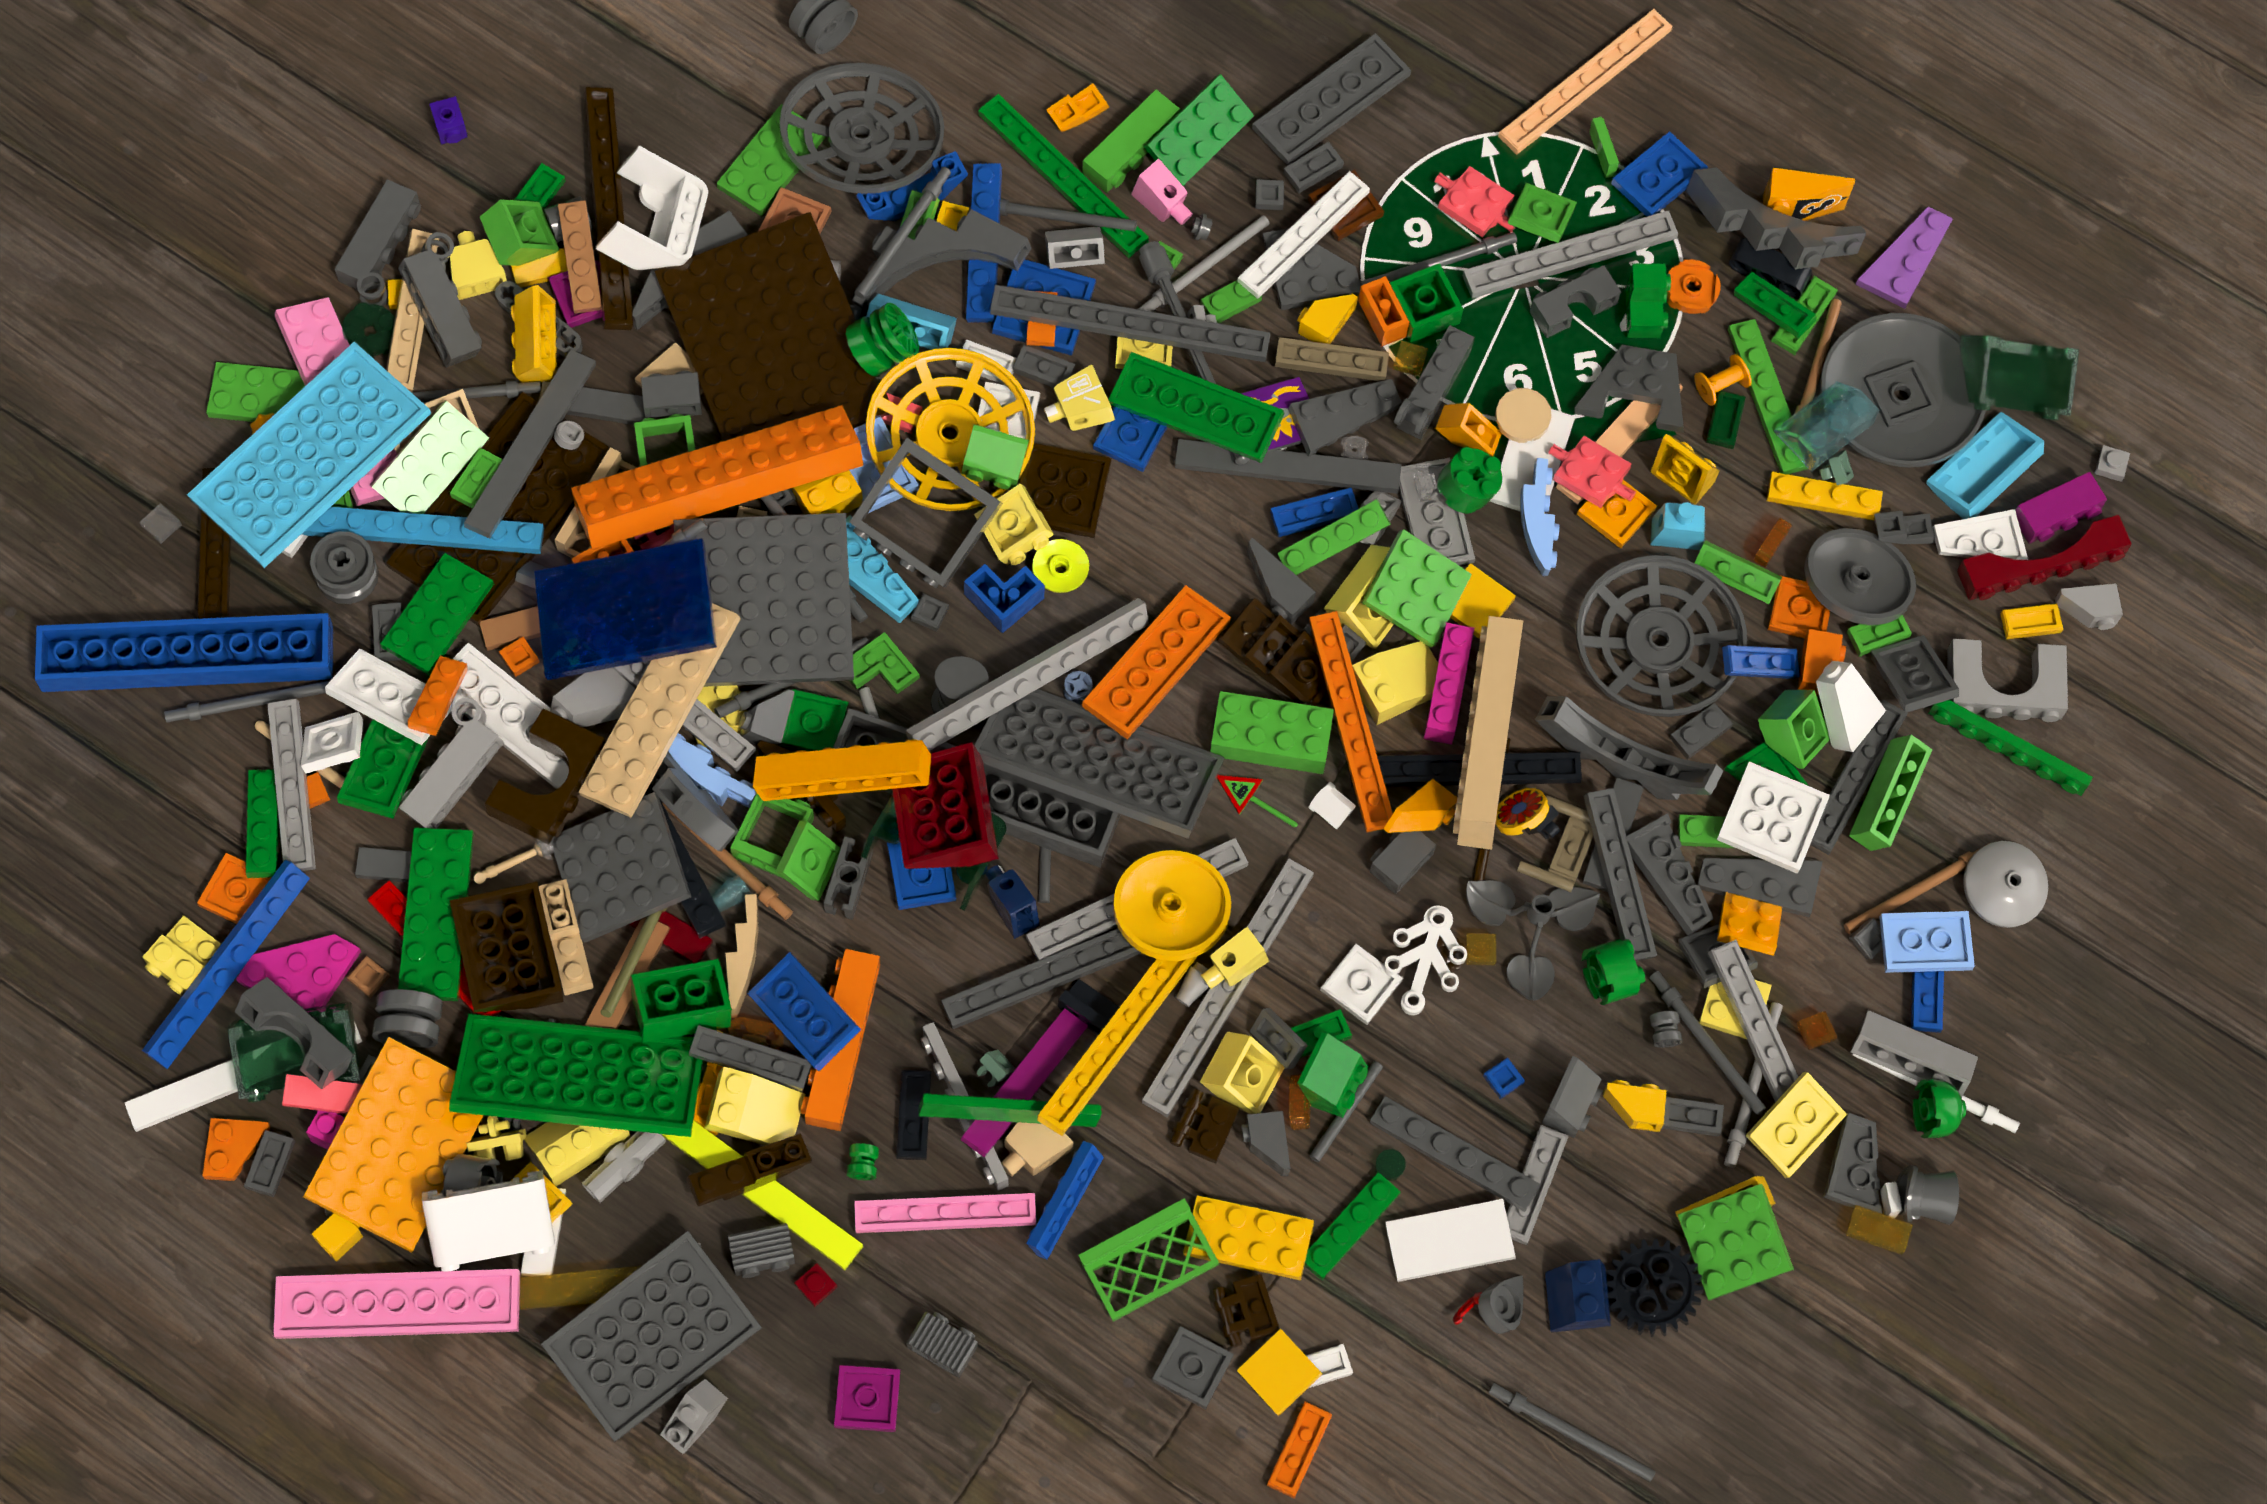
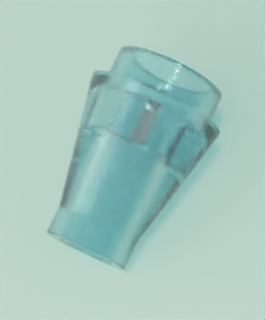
M737 874L733 878L729 877L712 898L719 911L722 912L745 901V895H749L752 892Z

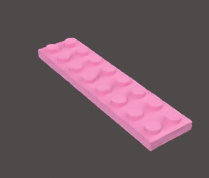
M329 297L275 311L274 316L305 386L350 346ZM395 448L350 488L357 506L385 499L370 485L397 455Z
M518 1269L276 1276L274 1337L276 1339L519 1332L520 1271Z

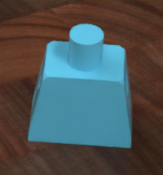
M1688 502L1682 504L1664 503L1652 518L1650 545L1701 550L1705 540V507L1692 505Z

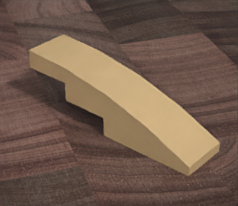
M757 894L745 895L747 923L735 924L737 952L726 953L728 993L732 1008L731 1018L738 1017L749 988L755 964L758 941Z

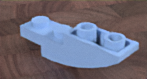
M1537 458L1534 464L1533 484H1523L1521 489V521L1526 543L1533 561L1541 575L1548 576L1551 568L1556 567L1557 551H1552L1553 540L1558 541L1559 524H1555V515L1544 514V512H1549L1550 495L1545 494L1546 485H1551L1552 468H1548V459Z
M678 733L668 752L698 789L707 790L720 806H723L729 797L750 808L757 794L753 784L746 780L737 781L730 777V773L721 767H715L714 769L711 751L700 744L694 746L686 742V739Z

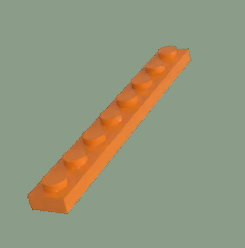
M1338 612L1309 617L1312 635L1332 708L1334 709L1333 712L1366 833L1384 829L1393 813Z

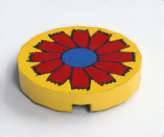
M1525 788L1516 791L1498 804L1495 824L1499 831L1505 835H1520L1523 833L1522 830L1528 827L1530 830L1534 829L1545 819L1549 812L1548 800L1544 793L1536 788Z

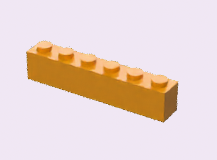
M914 739L898 743L881 742L877 745L868 746L852 745L848 748H824L818 751L799 750L795 753L787 754L770 753L767 756L756 757L753 788L763 801L927 786L929 785L931 753L922 740Z

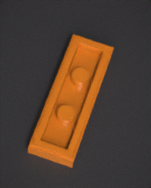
M1304 1402L1267 1486L1295 1498L1332 1417L1331 1413Z

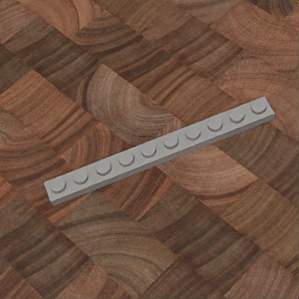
M1140 598L1135 599L906 730L907 739L922 740L930 751L1147 627L1149 621L1145 602Z
M1291 859L1287 860L1247 926L1264 948L1266 954L1314 875V872ZM1229 962L1226 966L1230 967L1234 965L1235 962ZM1256 971L1231 987L1224 979L1218 985L1209 989L1142 1099L1144 1105L1168 1118Z

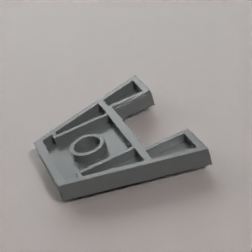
M1622 345L1574 408L1577 415L1601 419L1609 396L1661 405L1656 421V427L1658 429L1684 433L1677 354Z

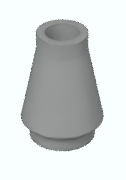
M1198 962L1193 967L1190 966L1175 998L1185 1006L1190 1007L1209 988L1201 977V974L1208 969Z

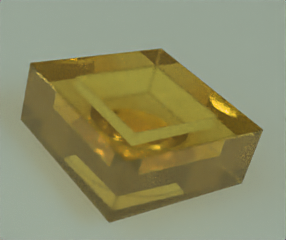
M1401 341L1393 369L1420 377L1428 348Z
M1466 934V965L1496 964V934Z

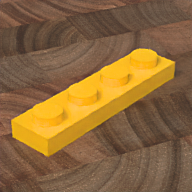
M1772 472L1767 502L1874 520V514L1880 513L1883 491L1845 484L1837 486L1833 482Z

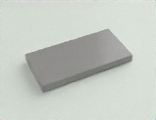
M1450 458L1401 466L1399 493L1409 533L1457 565L1474 563L1475 556L1464 513L1450 508L1445 503L1447 499L1443 493H1439L1437 488L1438 475L1450 461Z

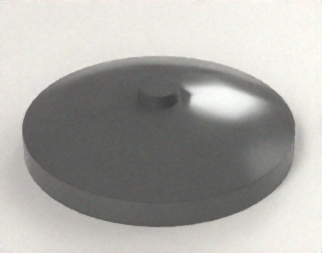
M1852 528L1836 529L1827 532L1814 542L1805 559V577L1814 596L1828 610L1848 621L1864 625H1881L1892 622L1905 613L1914 598L1916 579L1910 563L1893 544L1878 540V535L1871 532Z

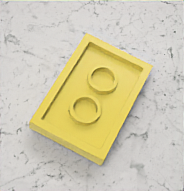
M1803 1072L1745 1136L1785 1178H1790L1842 1121L1847 1113L1808 1072Z

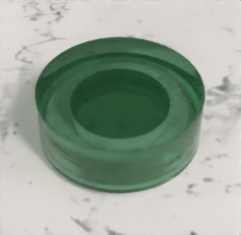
M1393 1149L1381 1152L1375 1163L1376 1172H1379L1388 1181L1400 1178L1406 1167L1404 1156Z

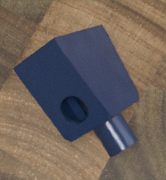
M999 865L990 868L986 872V877L989 880L990 898L1013 938L1016 939L1040 926L1036 900L1015 870L1010 869L1004 872Z

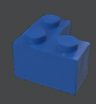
M984 564L964 581V595L1001 633L1005 632L1041 602L1045 594V585L1026 566L1004 583Z

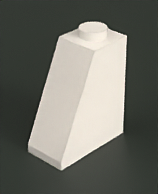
M1832 661L1824 668L1823 673L1816 680L1829 738L1834 749L1854 752L1886 710L1852 663Z

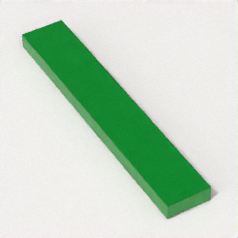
M925 1093L919 1104V1116L1042 1124L1037 1121L1038 1114L1048 1101ZM1086 1104L1070 1126L1096 1127L1102 1115L1101 1105Z

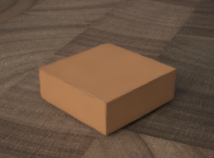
M366 956L347 977V980L371 998L390 975Z

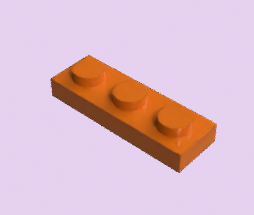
M443 656L439 657L408 719V728L436 736L468 671L467 663Z

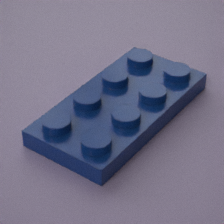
M790 952L748 992V995L818 1071L862 1030Z

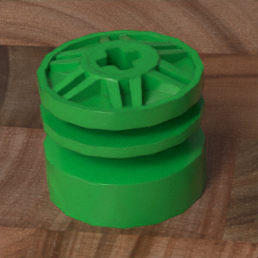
M886 303L880 309L874 310L870 317L864 316L846 328V337L853 356L859 365L873 377L880 376L891 370L895 366V362L901 363L919 352L918 338L911 322L902 310L893 303Z

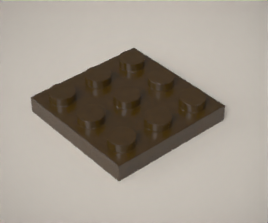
M1034 443L1029 462L1021 475L1019 484L1025 486L1036 508L1042 512L1051 530L1095 538L1112 458Z

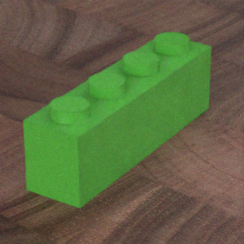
M1155 90L1083 160L1082 174L1106 193L1113 187H1119L1124 181L1126 174L1131 169L1135 170L1142 164L1144 156L1148 153L1144 145L1180 111V108L1158 90Z
M1912 734L1890 740L1849 836L1869 851L1891 847L1931 755L1932 749Z

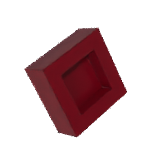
M818 1263L794 1283L796 1288L814 1307L837 1288V1284Z

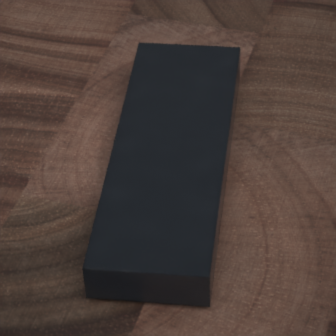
M902 1070L897 1159L927 1160L929 1117L919 1116V1104L923 1094H930L931 1071Z

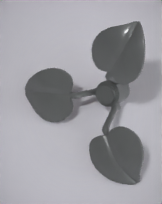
M1494 880L1468 881L1466 885L1467 903L1473 915L1480 922L1490 926H1499L1504 923L1506 915L1515 916L1523 911H1527L1528 920L1536 925L1529 957L1525 955L1515 956L1507 966L1506 975L1510 985L1526 999L1536 1001L1544 997L1553 984L1555 971L1548 958L1535 957L1543 925L1549 921L1550 917H1556L1557 923L1566 930L1579 931L1586 928L1593 919L1600 893L1579 887H1573L1570 893L1558 888L1552 891L1549 896L1544 894L1537 895L1531 904L1525 902L1523 906L1511 910L1515 905L1516 899L1508 885Z

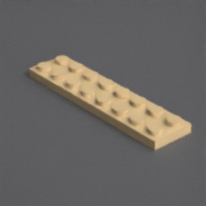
M688 593L580 788L579 793L582 797L632 818L741 619L738 614Z

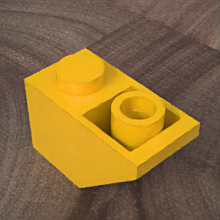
M1614 1080L1612 1083H1607L1603 1091V1097L1629 1128L1660 1132L1664 1125L1666 1090H1661L1657 1085L1643 1084L1641 1087L1630 1086L1629 1082Z

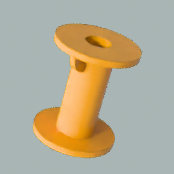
M1731 355L1729 358L1730 367L1709 378L1702 372H1697L1694 375L1696 388L1708 405L1716 404V392L1736 382H1739L1745 388L1751 386L1752 379L1749 369L1739 355Z

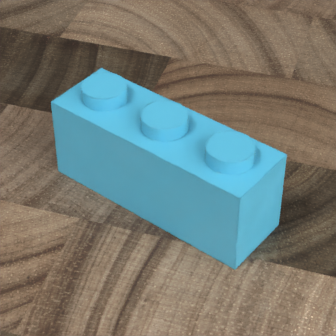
M877 294L870 302L867 317H870L874 310L880 309L886 303H893L899 307L911 322L916 332L919 346L932 350L948 348L951 344L957 318L882 294Z

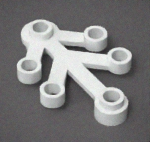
M1443 906L1429 908L1424 915V921L1408 929H1397L1393 935L1394 944L1397 947L1404 948L1409 945L1410 940L1428 932L1424 944L1400 956H1389L1384 965L1387 973L1396 975L1402 968L1420 959L1411 990L1405 992L1401 999L1402 1010L1408 1015H1417L1424 1008L1425 998L1422 995V991L1431 963L1441 979L1443 990L1453 992L1459 984L1458 976L1450 972L1436 947L1440 936L1450 951L1449 959L1453 964L1461 965L1466 961V949L1458 944L1450 930L1453 923L1452 914ZM1440 915L1444 921L1441 924H1437L1433 921V917ZM1399 934H1405L1407 941L1399 942L1396 937ZM1461 951L1464 957L1459 960L1455 959L1453 952ZM1396 961L1399 967L1395 970L1390 969L1388 963ZM1452 978L1455 981V985L1448 987L1444 980ZM1414 996L1419 1000V1003L1417 1005H1410L1408 998Z

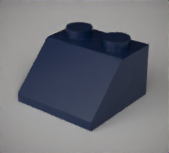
M1600 1259L1570 1262L1545 1272L1551 1332L1611 1326L1606 1268Z

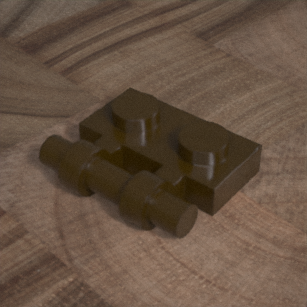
M1193 1089L1190 1097L1186 1098L1183 1103L1184 1111L1179 1122H1175L1172 1128L1174 1134L1170 1143L1181 1147L1184 1138L1192 1141L1189 1153L1216 1164L1238 1115L1239 1108L1214 1097L1211 1098L1208 1107L1200 1103L1204 1093ZM1194 1115L1203 1118L1198 1130L1190 1127Z
M1262 1274L1233 1282L1232 1286L1235 1294L1228 1297L1224 1287H1218L1213 1290L1216 1300L1214 1306L1216 1312H1220L1224 1324L1222 1331L1224 1337H1228L1231 1348L1243 1344L1239 1334L1241 1332L1248 1331L1252 1342L1272 1336L1280 1330ZM1239 1305L1244 1320L1235 1322L1231 1308Z

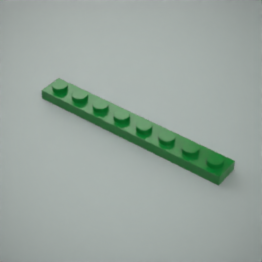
M997 94L978 110L979 116L1080 213L1131 220L1001 95ZM1138 226L1136 231L1100 227L1101 233L1128 258L1149 242V236Z

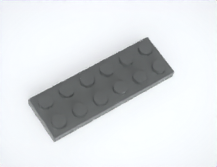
M1375 33L1255 121L1252 129L1288 166L1408 78L1411 74V69Z

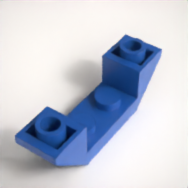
M956 151L934 160L931 172L909 185L882 193H858L856 197L868 219L895 221L904 216L911 191L922 193L927 183L934 180L942 167L948 168L951 171V175L941 187L942 192L938 197L940 201L968 176V173Z

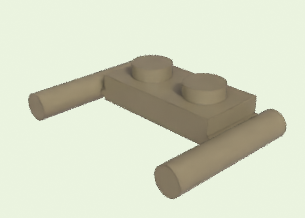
M1547 795L1548 805H1552L1557 812L1568 815L1570 818L1549 870L1546 871L1521 861L1517 872L1571 893L1594 835L1586 810Z

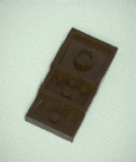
M1253 598L1218 640L1220 644L1250 669L1299 704L1317 706L1328 692L1314 639L1305 631L1300 633L1280 614L1275 616L1256 598Z

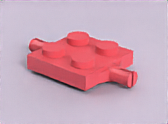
M1470 166L1455 181H1452L1442 173H1439L1434 182L1447 190V194L1439 202L1438 209L1482 238L1490 228L1497 224L1510 232L1515 229L1514 226L1507 224L1509 217L1504 215L1505 210L1514 199V195Z
M1583 436L1576 447L1569 452L1556 444H1553V447L1549 450V455L1562 461V465L1554 474L1553 480L1599 508L1604 505L1608 498L1616 493L1629 502L1635 496L1636 491L1622 484L1623 478L1631 468V463L1591 439Z

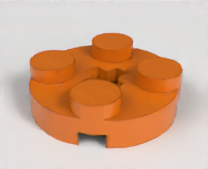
M1689 259L1680 262L1679 265L1672 268L1668 273L1671 275V289L1667 291L1669 306L1688 314L1708 312L1720 294L1721 284L1717 274L1715 276L1709 270L1710 266L1702 261ZM1690 282H1694V286L1699 288V290L1693 292L1687 289L1686 286Z

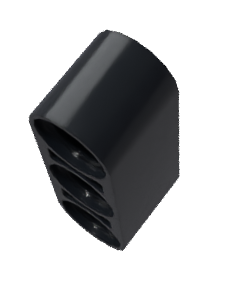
M1747 238L1740 239L1729 260V266L1734 271L1746 277L1753 272L1793 298H1798L1802 295L1812 275L1811 268L1795 269L1785 255L1774 249L1756 251Z

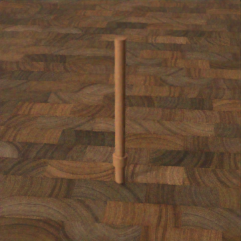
M1838 299L1831 300L1800 405L1795 410V423L1791 433V437L1795 440L1802 439L1806 423H1809L1813 412L1811 409L1842 305V302Z
M662 803L664 808L759 895L758 899L766 907L770 906L784 920H787L793 914V911L778 898L779 894L770 886L766 887L725 848L723 851H717L706 843Z
M1978 850L1966 852L1959 856L1958 861L1848 921L1844 924L1846 932L1848 934L1853 933L1869 918L1876 920L1882 913H1889L1964 871L1969 860Z

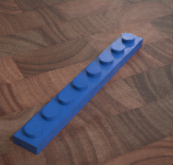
M284 860L142 1049L145 1054L162 1067L169 1068L310 878L292 862Z

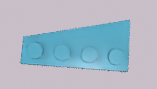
M849 515L846 518L849 585L900 624L916 608L919 599L898 573L892 571L882 553L879 554L871 545V540L869 538L864 540L853 532L855 526L849 523L852 519V516Z

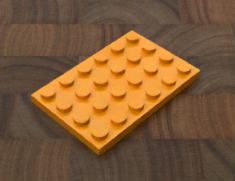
M388 1037L303 1198L412 1252L426 1227L422 1192L437 1190V1193L441 1192L445 1181L443 1174L445 1161L447 1159H454L458 1154H464L467 1143L471 1141L484 1115L449 1112V1103L456 1071Z

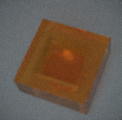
M1826 1011L1799 1020L1797 1023L1808 1050L1837 1039Z

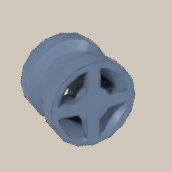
M1082 671L1070 673L1064 682L1065 699L1082 705L1083 700L1092 691L1093 683L1090 676Z

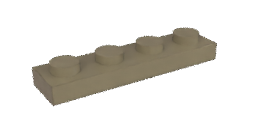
M1279 337L1275 367L1385 381L1389 352Z

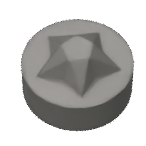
M573 421L561 422L554 433L556 443L568 450L578 448L584 438L583 429Z

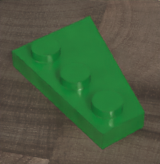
M1766 742L1741 756L1725 768L1726 772L1741 782L1748 763L1752 762L1809 786L1795 766L1769 747Z

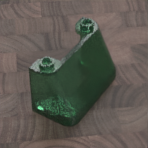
M1961 335L1960 354L1968 402L1974 404L1973 409L1990 411L1991 406L2043 413L2042 419L2059 420V415L2071 416L2079 349L2056 348L2053 346L2006 341L1994 336Z
M343 1002L304 1008L312 1018L323 1025L330 1034L354 1054L346 1072L334 1081L356 1083L355 1081L360 1080L361 1075L352 1003ZM243 1019L233 1021L227 1028L239 1099L247 1098L248 1102L265 1100V1095L272 1090L285 1088L287 1074L307 1077L300 1071L303 1064L301 1047L289 1035L276 1030L255 1031Z

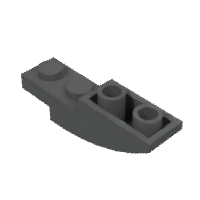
M667 752L652 780L655 784L652 790L696 835L717 851H723L739 830L707 790L698 789L686 772Z

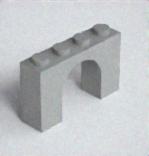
M1953 639L1947 648V671L1959 688V697L1950 699V701L1975 714L1985 715L1987 718L2012 716L2016 720L2042 718L2045 722H2055L2061 720L2067 712V646L2037 645L2032 653V687L2027 692L2019 695L2000 693L1987 683L1982 672L1981 640Z

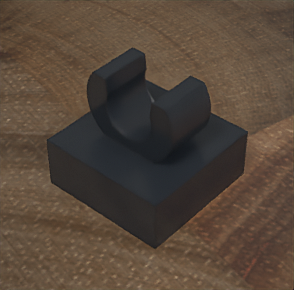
M1549 805V812L1545 819L1536 828L1530 830L1528 827L1524 830L1529 835L1540 833L1545 839L1553 838L1560 832L1559 827L1552 821L1559 813L1552 805Z

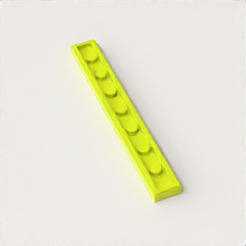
M693 1121L691 1137L662 1134L665 1139L706 1169L743 1157L695 1121ZM776 1180L742 1194L779 1223H787L790 1231L843 1270H846L863 1248L862 1243Z

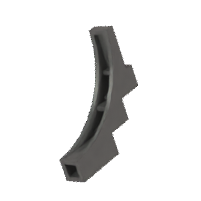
M1717 167L1694 170L1686 190L1717 233L1741 230L1756 251L1779 248L1795 269L1818 267L1821 258L1858 254L1867 233L1862 226L1822 225L1800 220L1773 210L1741 191Z
M972 209L967 216H963L960 219L957 232L928 218L924 225L921 224L915 233V240L909 237L904 240L865 298H859L854 291L852 300L856 306L863 309V313L867 314L869 304L877 294L884 295L897 282L918 270L933 264L953 260H981L997 263L1018 271L1032 248L1027 237ZM888 226L885 227L882 233H878L873 241L872 250L877 259L897 232ZM876 260L871 263L868 272L871 270Z
M1547 696L1535 718V721L1569 752H1580L1581 759L1597 760L1615 778L1638 780L1657 799L1678 800L1681 794L1711 795L1723 773V770L1717 764L1699 763L1677 758L1639 744L1602 724L1583 711L1567 696Z

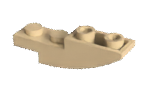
M567 879L538 886L565 996L593 989Z

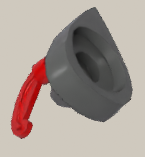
M1523 1276L1504 1279L1490 1285L1483 1292L1475 1293L1455 1313L1453 1317L1454 1324H1460L1463 1321L1462 1317L1475 1304H1478L1480 1316L1493 1332L1502 1334L1516 1329L1520 1324L1523 1312Z

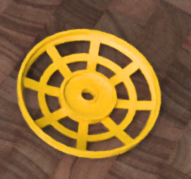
M932 349L905 359L891 369L881 380L872 395L867 411V446L879 474L882 475L885 470L883 463L891 461L901 447L899 428L902 420L916 427V441L914 443L949 467L957 466L960 474L966 477L961 472L974 424L987 427L998 422L1000 432L1009 434L1006 418L1022 410L1026 430L1025 439L1029 440L1020 478L1029 462L1034 445V415L1029 399L1020 383L998 362L983 354L966 349ZM940 360L965 361L973 365L967 380L958 377H938L932 379L927 363ZM916 367L922 382L921 384L910 390L898 405L883 398L888 388L900 376ZM983 369L992 372L1002 380L1013 392L1017 400L1001 407L989 391L977 384ZM952 386L963 388L958 400H941L936 388ZM924 392L926 393L930 406L920 416L906 410L916 397ZM973 393L985 400L993 411L979 417L977 412L969 406ZM878 408L893 416L891 424L893 448L880 452L877 451L874 436L875 416ZM946 427H952L957 431L958 435L954 439H946L942 435V430ZM907 457L901 465L915 479L922 482L917 494L914 495L908 492L893 478L888 483L890 487L908 500L935 510L959 511L984 505L973 496L974 501L958 504L935 503L927 500L932 487L948 490L961 488L951 481L937 480L936 478L939 473L930 467L926 475L921 473L910 463ZM970 480L971 482L979 486L978 481ZM998 488L990 495L997 499L1007 490Z

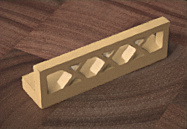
M610 447L590 482L615 475L619 469L628 471L637 467L623 461L621 453ZM575 506L554 539L557 551L571 558L580 554L571 549L574 543L587 538L585 532L581 533L583 526Z

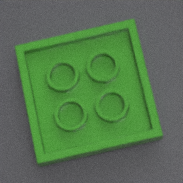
M1403 529L1398 532L1362 603L1431 648L1439 640L1446 622H1448L1472 574Z
M1763 1184L1678 1214L1694 1262L1698 1264V1273L1702 1275V1284L1708 1300L1794 1270Z

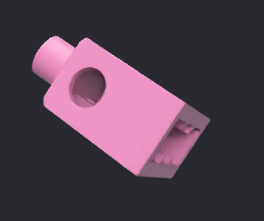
M1159 159L1139 175L1131 195L1161 222L1172 216L1180 225H1183L1192 216L1193 213L1183 204L1187 196L1186 189Z

